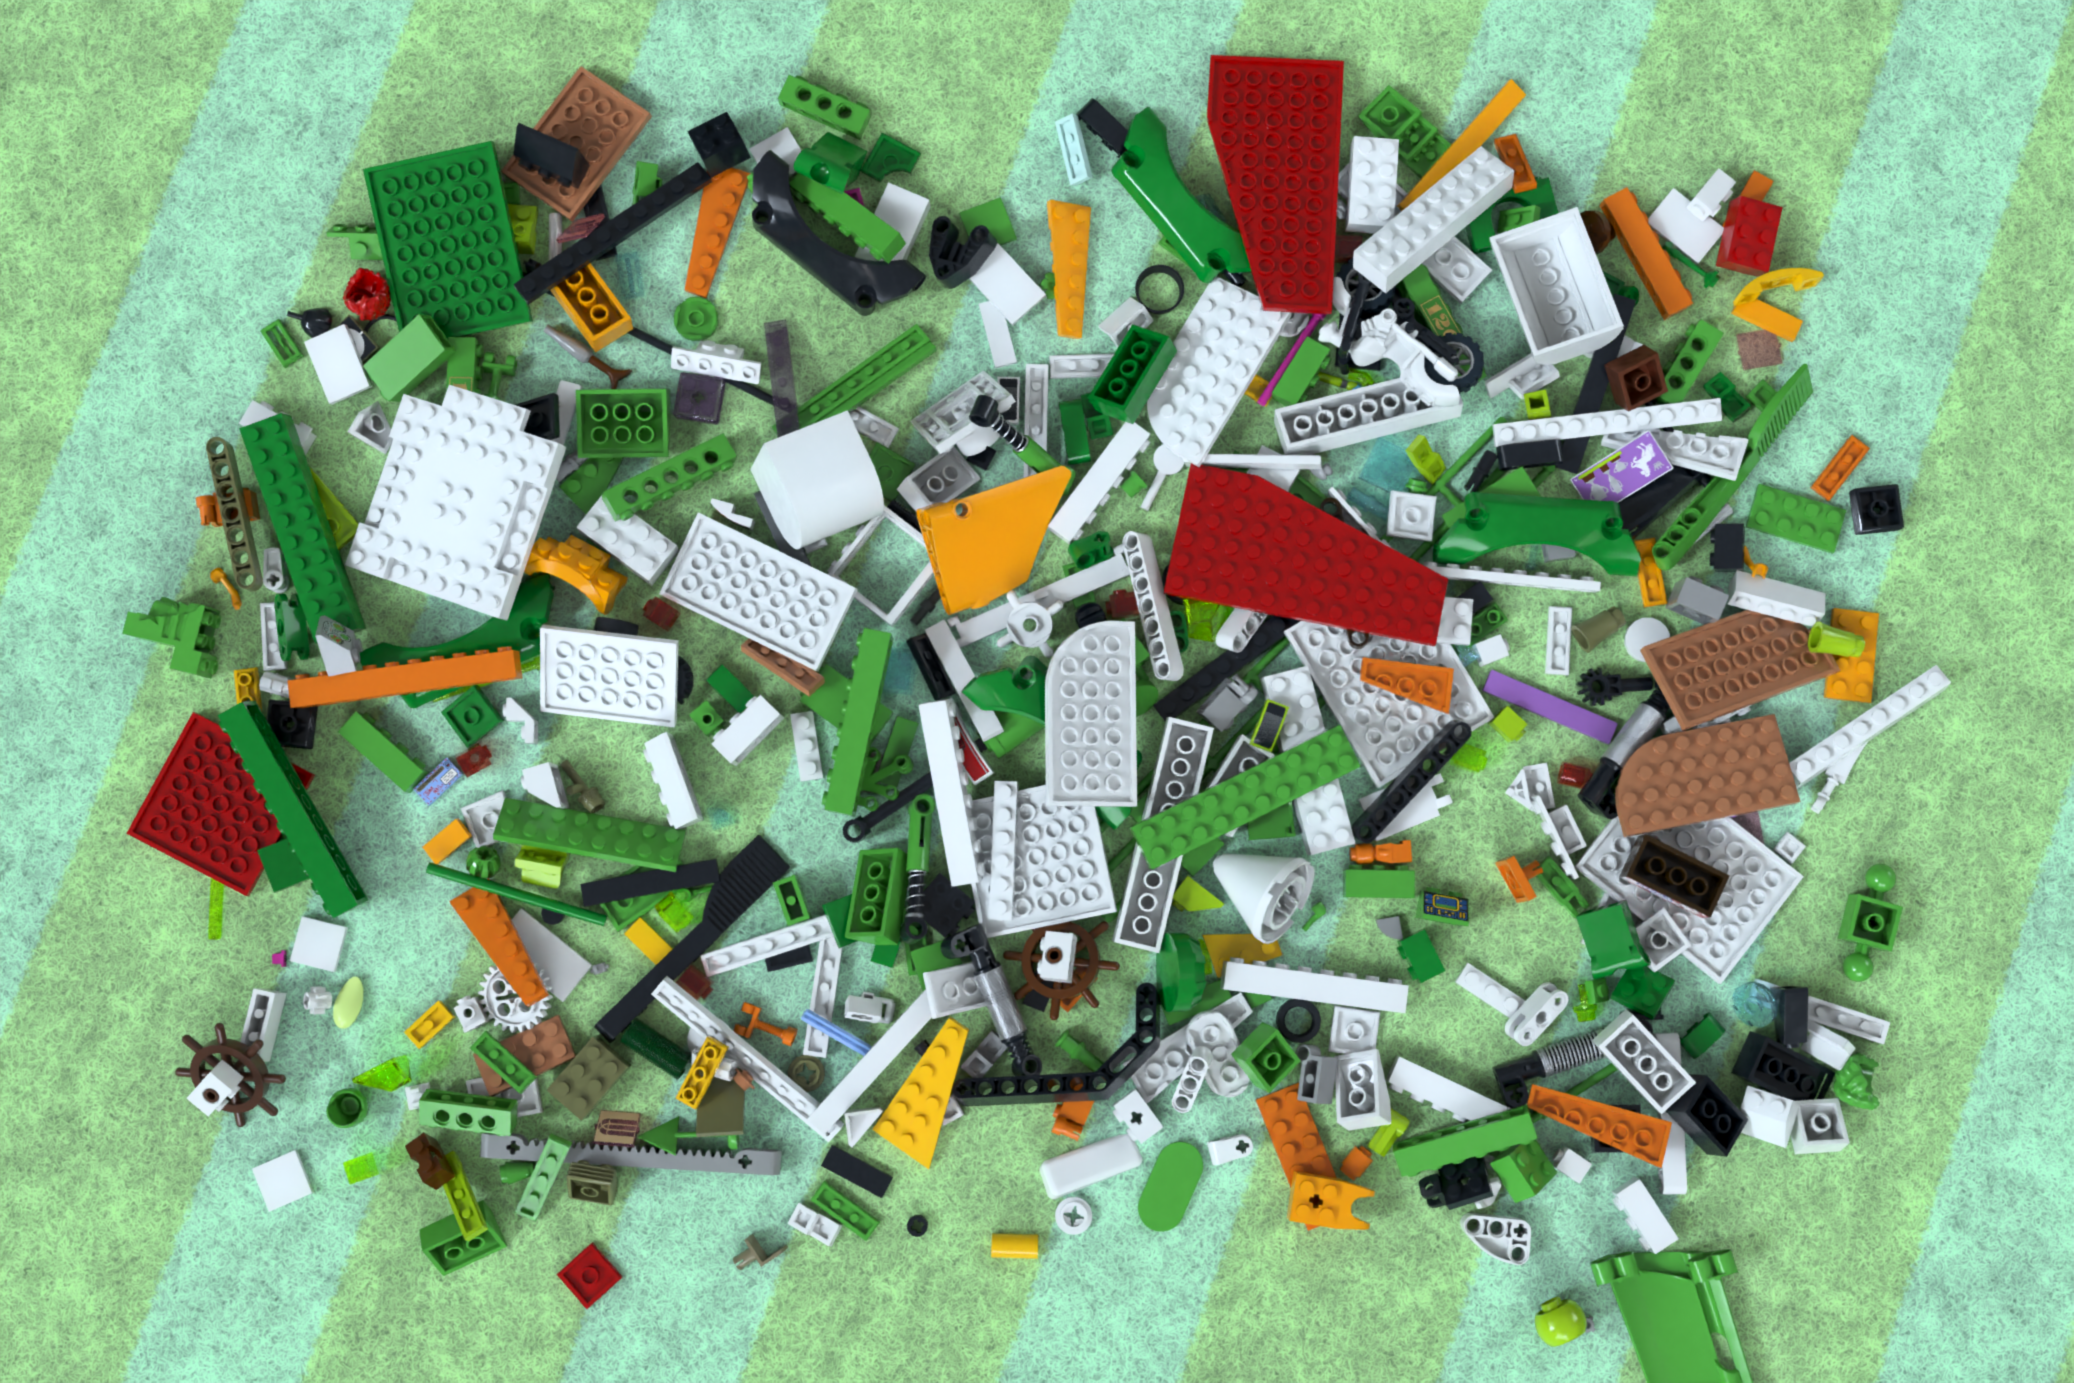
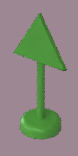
M678 1116L639 1135L638 1138L676 1156L677 1139L697 1137L696 1131L678 1132ZM727 1135L729 1148L733 1150L738 1149L739 1135Z

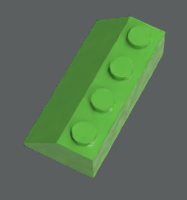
M899 848L859 851L845 938L875 945H898L909 882L908 877L910 876L906 872L907 853Z

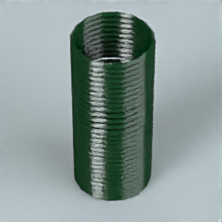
M638 1018L630 1024L621 1038L620 1042L624 1046L626 1045L632 1051L634 1050L638 1055L643 1056L647 1061L653 1063V1065L655 1064V1066L661 1068V1070L676 1080L685 1072V1066L691 1063L692 1054L690 1052L688 1053L682 1047L680 1048L669 1038L667 1039V1037L655 1031V1029Z

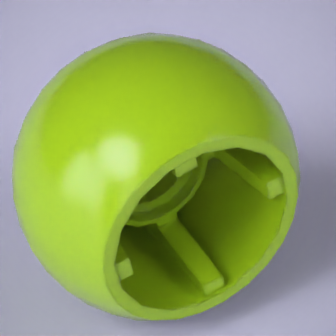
M1559 1296L1549 1299L1540 1305L1542 1310L1535 1315L1536 1331L1541 1340L1551 1347L1570 1342L1586 1331L1587 1322L1585 1314L1581 1307L1571 1299L1561 1300Z

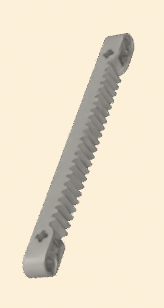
M482 1133L480 1157L538 1161L547 1143V1139L540 1140L539 1142L538 1138H534L529 1143L527 1138L520 1134L498 1136L491 1133ZM575 1140L570 1141L572 1145L563 1162L571 1163L584 1160L595 1165L607 1164L611 1166L780 1175L782 1151L745 1148L733 1156L731 1150L726 1151L725 1155H723L722 1149H719L714 1155L713 1149H709L705 1154L703 1148H700L696 1153L694 1148H690L686 1152L685 1147H682L678 1152L676 1150L675 1156L662 1149L659 1151L656 1146H653L650 1150L648 1145H644L640 1149L639 1144H636L631 1149L630 1144H626L622 1148L621 1143H617L613 1147L610 1142L605 1144V1146H603L602 1142H599L594 1146L593 1141L588 1142L585 1146L584 1141H580L576 1145ZM515 1141L516 1145L520 1146V1149L516 1151L515 1148H511V1144L515 1143ZM745 1155H748V1159L752 1160L747 1167L744 1162H741Z

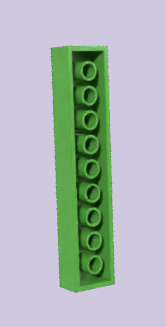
M1336 725L1129 828L1149 869L1153 870L1361 766L1341 725Z

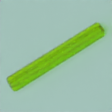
M212 878L210 882L208 939L219 940L221 939L224 884Z

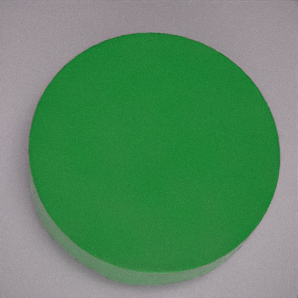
M1183 932L1164 933L1160 952L1156 953L1157 991L1161 1005L1166 1012H1185L1191 1010L1202 1001L1201 998L1206 987V962L1200 942Z

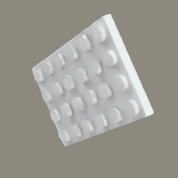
M542 625L540 628V712L675 727L677 724L679 640Z

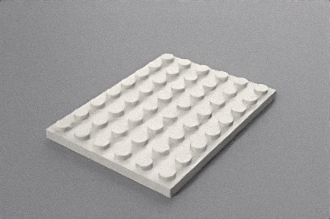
M1300 621L1284 631L1302 664L1309 667L1314 684L1338 724L1341 725L1344 734L1377 788L1396 778L1451 720L1465 722L1471 727V731H1474L1495 718L1451 644L1436 643L1434 647L1369 634L1367 645L1362 649H1354L1348 643L1345 629ZM1356 632L1352 635V640L1360 644L1365 641V637L1362 633ZM1362 658L1454 668L1449 714L1359 681ZM1460 725L1455 728L1454 734L1456 737L1462 733ZM1445 742L1439 745V751L1446 748Z
M1618 816L1611 819L1575 864L1574 868L1615 901L1627 900L1631 914L1641 922H1644L1660 909L1665 908L1692 945L1681 954L1718 984L1724 981L1804 877L1730 817L1629 837L1623 836ZM1647 834L1730 875L1710 918H1701L1619 877L1638 836ZM1664 919L1656 925L1653 922L1649 925L1653 931L1665 932L1668 935L1669 944L1676 948L1680 946L1676 942L1678 938ZM1656 933V934L1659 935L1661 938H1664V936H1663L1662 934Z

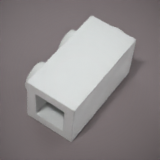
M1718 168L1686 208L1702 221L1709 215L1714 217L1722 207L1719 205L1720 201L1722 200L1725 203L1733 194L1731 188L1736 181Z

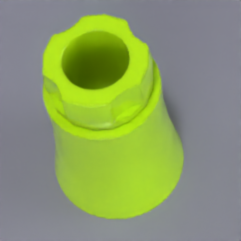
M1820 621L1813 625L1808 638V649L1811 653H1827L1858 658L1865 648L1864 637L1855 635L1853 632L1831 627Z

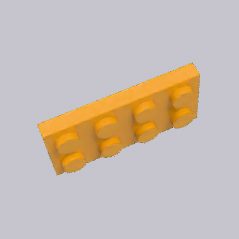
M1832 608L1830 626L1864 637L1865 648L1858 658L1832 654L1840 671L1825 678L1824 698L1871 703L1879 613Z

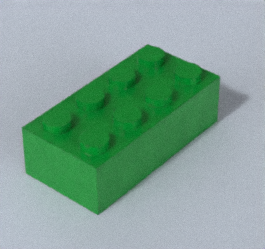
M1132 324L1088 396L1095 410L1110 417L1134 424L1177 353V349L1170 337Z

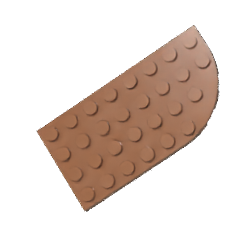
M1751 610L1742 611L1719 619V621L1714 623H1708L1644 646L1640 650L1682 731L1834 675L1840 671L1832 654L1811 653L1809 651L1808 638L1811 628L1808 630L1800 623Z
M1775 714L1656 737L1639 747L1627 759L1620 771L1621 774L1615 793L1617 814L1624 837L1801 802Z

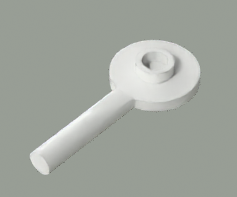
M1164 444L1159 446L1154 453L1153 462L1158 472L1140 507L1146 511H1149L1165 476L1178 473L1184 465V459L1173 454Z

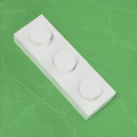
M807 711L790 714L800 781L824 778L814 712Z
M1466 963L1455 983L1508 1018L1525 1002L1524 999L1469 963Z

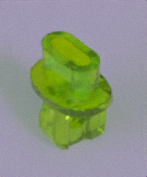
M1585 984L1578 985L1581 1004L1573 1007V1012L1577 1014V1021L1579 1022L1595 1020L1597 1005L1588 1004Z

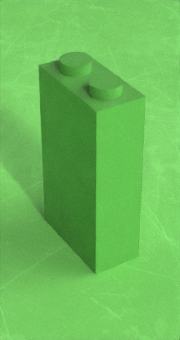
M418 314L363 367L368 372L367 376L379 387L380 394L384 399L400 402L403 394L409 395L454 354L456 350L431 316Z
M826 664L824 668L821 666L819 671H816L824 677L825 683L810 697L801 692L800 696L802 698L799 701L838 729L839 723H843L845 717L841 714L844 700L848 701L849 693L846 691L848 679ZM881 703L871 744L894 714Z

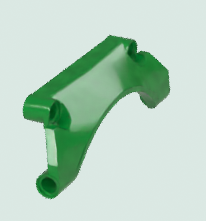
M1146 107L1131 120L1124 143L1128 151L1124 152L1112 167L1113 176L1122 184L1202 282L1211 283L1225 269L1230 273L1251 272L1240 231L1209 212L1191 194L1173 165L1167 145V127L1150 107Z
M1471 492L1464 498L1465 517L1458 518L1439 540V543L1434 544L1433 562L1437 564L1463 565L1491 551L1526 544L1556 545L1578 551L1595 560L1609 575L1636 577L1641 562L1640 552L1629 530L1621 529L1623 519L1620 506L1616 501Z
M548 573L539 574L520 583L507 621L492 617L470 633L434 646L412 648L381 642L360 652V663L362 666L377 665V668H383L385 663L399 662V665L408 664L407 660L422 659V662H427L433 656H444V659L453 658L452 654L466 653L467 656H472L478 650H489V653L498 652L497 648L512 647V650L519 651L520 660L523 662L540 654V628L544 623L548 622L555 586H552L549 580L551 577ZM463 687L400 696L408 707L418 708L423 704Z
M1026 656L1015 670L1006 667L981 673L977 678L974 677L961 691L981 710L1010 712L1030 718L1045 726V680L1048 668L1035 656ZM1137 750V770L1143 759L1139 750ZM1096 807L1098 817L1115 830L1130 815L1132 807Z

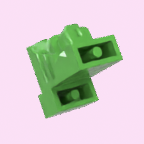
M161 597L160 600L154 601L148 615L128 611L122 634L175 647L170 669L210 679L218 670L217 657L209 655V651H212L215 646L216 640L213 636L215 629H218L221 624L220 611L195 603L187 605L166 597Z

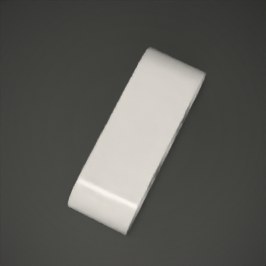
M1235 608L1218 631L1216 644L1221 648L1236 653L1241 652L1268 614Z
M1196 1047L1187 1062L1172 1098V1106L1178 1112H1188L1198 1095L1213 1058L1212 1052L1207 1047Z

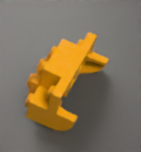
M570 535L564 543L548 537L546 540L539 538L532 547L524 570L525 574L532 576L534 572L538 574L539 572H544L570 583L584 593L593 602L597 610L604 615L611 612L616 596L628 580V577L608 567L610 554L573 535Z

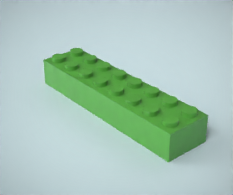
M864 628L863 633L858 634L856 646H858L859 652L858 656L854 655L851 666L854 675L853 678L848 679L846 689L849 693L848 701L844 700L841 712L845 717L843 723H839L837 729V737L840 740L838 746L834 745L832 759H834L835 763L833 769L829 768L827 782L830 783L828 791H824L822 805L825 806L824 810L852 817L856 816L894 640L891 633Z

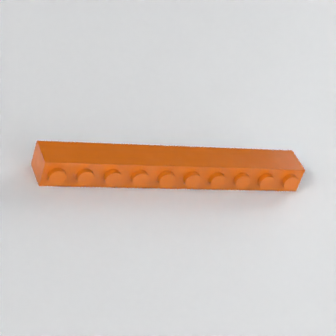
M512 647L497 648L498 652L489 653V650H478L472 656H467L466 653L452 654L453 658L444 659V656H433L427 662H422V659L407 660L408 664L399 665V662L385 663L383 668H377V665L362 666L363 670L329 677L327 671L318 672L316 677H310V674L295 675L294 680H287L290 708L300 709L523 679L520 652L512 650Z

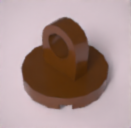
M1594 210L1584 211L1580 215L1595 254L1598 255L1616 237V232L1603 213Z

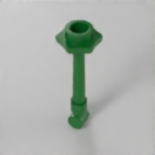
M1666 241L1662 246V249L1671 254L1670 256L1674 259H1678L1703 276L1705 288L1708 286L1713 288L1721 278L1717 275L1719 273L1718 270L1707 273L1681 254V251L1676 248L1674 249L1671 242Z

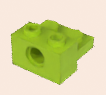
M508 204L518 254L534 255L537 236L535 231L538 217L537 206Z

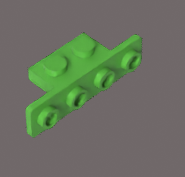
M335 224L326 232L327 237H349L351 259L383 260L376 228H369V225L366 224L356 225L355 227H347L346 224Z

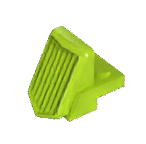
M521 845V850L515 858L514 867L522 869L521 880L524 883L558 888L561 884L564 867L569 860L570 853Z

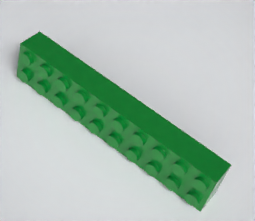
M280 413L239 428L315 644H318L315 635L320 616L325 615L353 630L354 633L366 629L292 416Z
M244 701L219 714L220 728L224 733H228L231 738V747L235 753L240 754L243 759L242 766L248 774L251 773L255 780L253 785L259 794H263L267 810L270 814H274L278 821L276 823L277 828L289 840V849L294 855L297 854L300 859V868L305 875H309L313 882L311 887L315 894L321 896L325 912L329 916L331 915L333 918H336L368 901L360 883L257 702Z

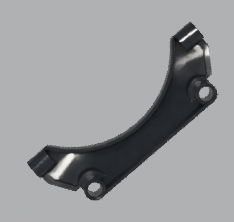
M772 150L767 151L753 168L752 199L757 204L752 212L754 229L858 314L868 316L873 313L877 302L884 305L907 297L912 290L916 291L923 284L926 275L908 260H894L888 264L885 261H871L852 257L832 248L816 236L803 221L794 204L789 185L790 165ZM759 217H766L768 219L765 222L757 221ZM865 299L871 303L868 306H863L859 302Z

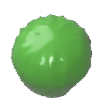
M354 1088L339 1090L329 1100L326 1109L327 1118L338 1128L355 1127L363 1122L367 1116V1111L369 1110L367 1099L363 1096L362 1092Z

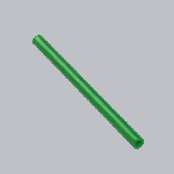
M429 862L426 873L603 927L607 920V915Z

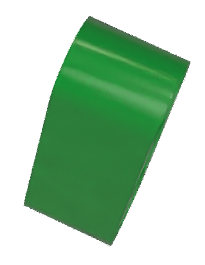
M1081 398L1060 401L1059 409L1068 465L1091 462Z

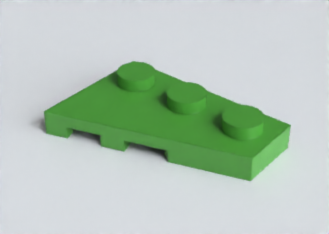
M625 457L589 458L559 487L587 514L602 496L603 491L607 490Z

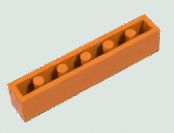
M1626 187L1605 198L1599 206L1609 223L1614 227L1618 240L1662 318L1666 320L1693 304L1692 295L1681 283L1679 272L1673 269L1668 252L1660 246L1659 237L1654 230H1651L1647 215L1639 209L1635 194Z

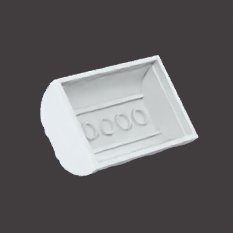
M1578 207L1490 237L1492 250L1536 363L1544 365L1556 364L1598 350L1613 341L1623 330L1624 325Z

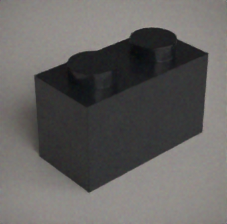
M1715 524V530H1711L1710 535L1711 544H1715L1714 552H1710V566H1714L1715 572H1736L1737 570L1744 572V524Z

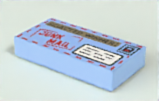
M445 758L413 790L430 806L463 773L449 758Z

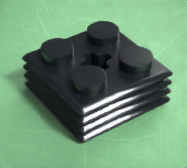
M1898 484L1855 488L1849 492L1855 535L1891 532L1904 528ZM1873 507L1879 508L1880 512L1876 514L1873 511Z
M270 699L268 701L266 720L281 746L313 749L318 706L300 709L290 708V701ZM288 722H295L294 727H287Z

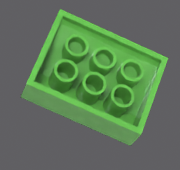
M670 389L576 390L578 458L669 457Z

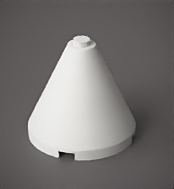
M1224 853L1217 856L1213 862L1216 877L1256 939L1265 944L1275 942L1292 926L1294 921L1290 917L1296 908L1303 909L1311 892L1315 876V870L1310 865L1311 863L1303 858Z

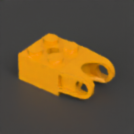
M1294 1171L1287 1219L1293 1222L1334 1229L1366 1230L1370 1228V1223L1354 1217L1351 1213V1205L1358 1198L1374 1197L1375 1191L1339 1178ZM1314 1194H1317L1320 1201L1313 1205L1309 1201L1310 1197L1314 1198Z

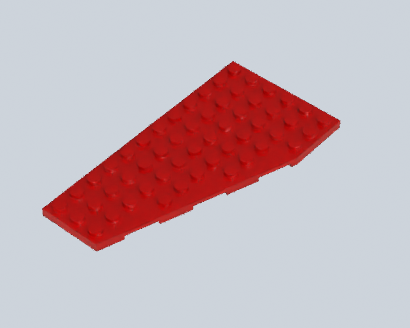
M1211 55L1207 123L1263 311L1312 314L1332 313L1344 61Z
M1191 463L1164 594L1435 647L1448 578L1258 475L1205 465L1197 467Z

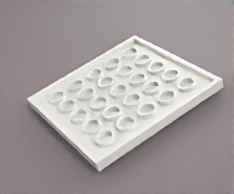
M1046 785L1018 791L1013 920L989 919L994 796L972 800L971 815L975 817L977 823V830L974 831L976 839L980 841L981 852L979 853V859L984 864L985 875L980 882L972 883L971 885L978 921L982 924L987 938L1117 912L1096 807L1046 806Z

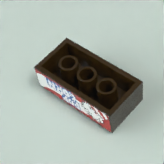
M1644 834L1637 837L1619 877L1701 918H1710L1730 875Z

